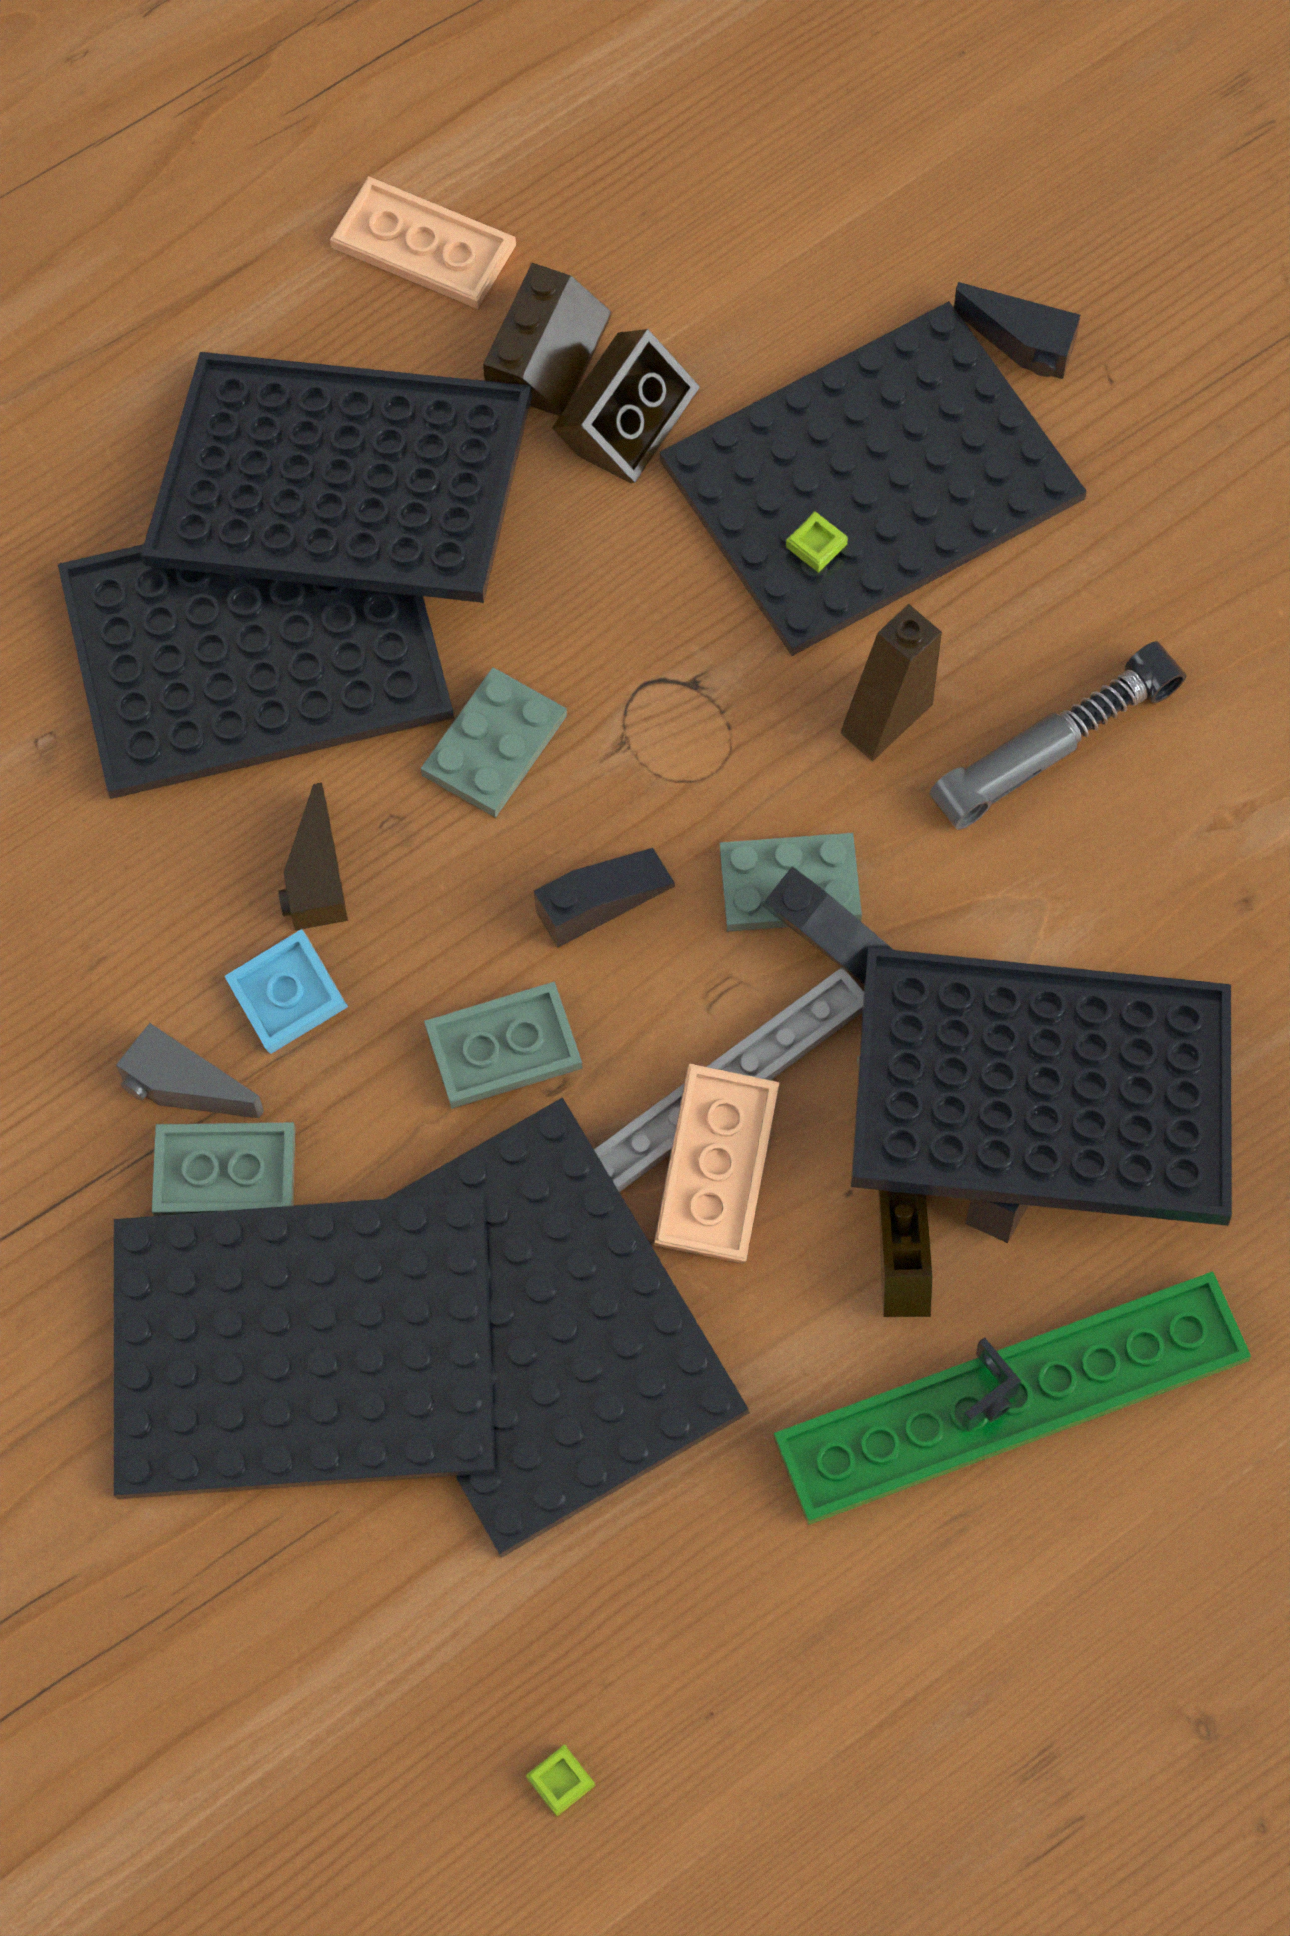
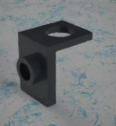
M985 1337L978 1342L976 1355L1001 1385L964 1413L962 1425L967 1431H970L985 1418L992 1423L1004 1415L1011 1408L1012 1403L1009 1400L1018 1394L1021 1380Z

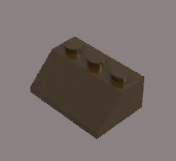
M531 263L483 363L485 381L531 385L532 398L530 406L560 416L576 393L611 318V311L571 275Z
M649 329L618 332L559 416L552 429L582 459L629 483H635L700 386Z

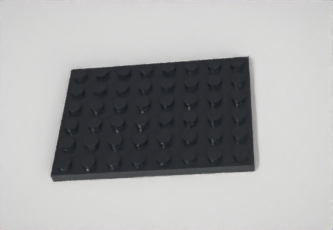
M950 301L659 452L660 462L791 656L1085 500L1086 497L1084 486ZM814 512H817L848 537L847 545L819 573L786 548V540Z
M200 352L141 552L143 565L484 603L531 403V385Z
M144 544L58 564L106 788L110 799L454 718L423 596L144 566L141 558Z
M868 947L851 1187L1229 1226L1232 1217L1231 984Z
M563 1097L385 1198L483 1191L486 1198L495 1473L456 1476L501 1558L750 1413L749 1408Z
M483 1191L114 1219V1496L117 1499L495 1473L486 1198Z

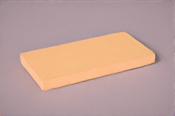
M368 176L330 238L331 248L479 309L515 248L516 240L512 235Z
M694 1064L688 1065L653 1243L654 1246L745 1264L779 1082Z

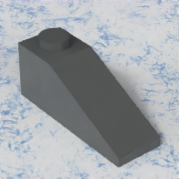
M151 1023L146 1026L116 1064L123 1081L121 1086L140 1101L147 1097L161 1106L251 1118H260L264 1112L259 1095Z

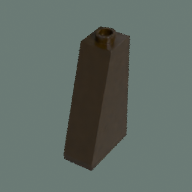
M910 604L904 607L877 633L841 728V734L872 761L933 705L942 631Z

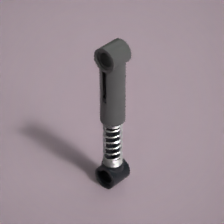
M1151 642L1129 659L1125 665L1124 673L1118 675L1117 679H1112L1110 686L1103 685L1100 688V693L1092 692L1090 699L1083 698L1081 700V705L1073 704L1071 711L1064 710L1060 714H1049L966 769L959 767L948 772L931 788L930 797L956 829H964L979 820L993 803L1077 749V743L1081 741V736L1088 737V731L1091 729L1097 731L1100 723L1107 725L1108 718H1117V712L1120 710L1126 712L1127 706L1130 704L1136 706L1144 700L1158 703L1166 699L1183 684L1186 674L1160 642Z

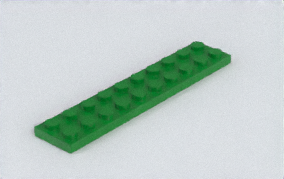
M1214 1272L1206 1273L997 1350L998 1354L1021 1380L1018 1394L1009 1400L1012 1403L1011 1408L992 1423L985 1418L970 1431H967L962 1425L964 1413L1001 1385L982 1361L976 1358L775 1432V1443L807 1524L811 1525L1249 1362L1251 1354Z

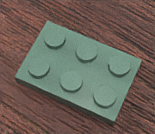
M492 667L421 767V774L428 780L496 818L567 717V709Z
M853 833L720 843L727 932L788 927L762 905L792 866L826 891L861 921L862 912Z
M555 981L424 1021L451 1109L583 1069Z
M294 1122L156 1124L152 1195L153 1216L293 1206L296 1133Z

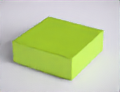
M814 512L786 540V548L819 573L847 545L848 537L817 512Z
M565 1744L526 1775L528 1781L556 1817L595 1787L594 1781Z

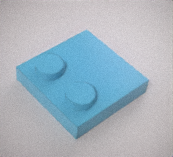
M302 929L224 976L265 1049L270 1054L348 1007Z

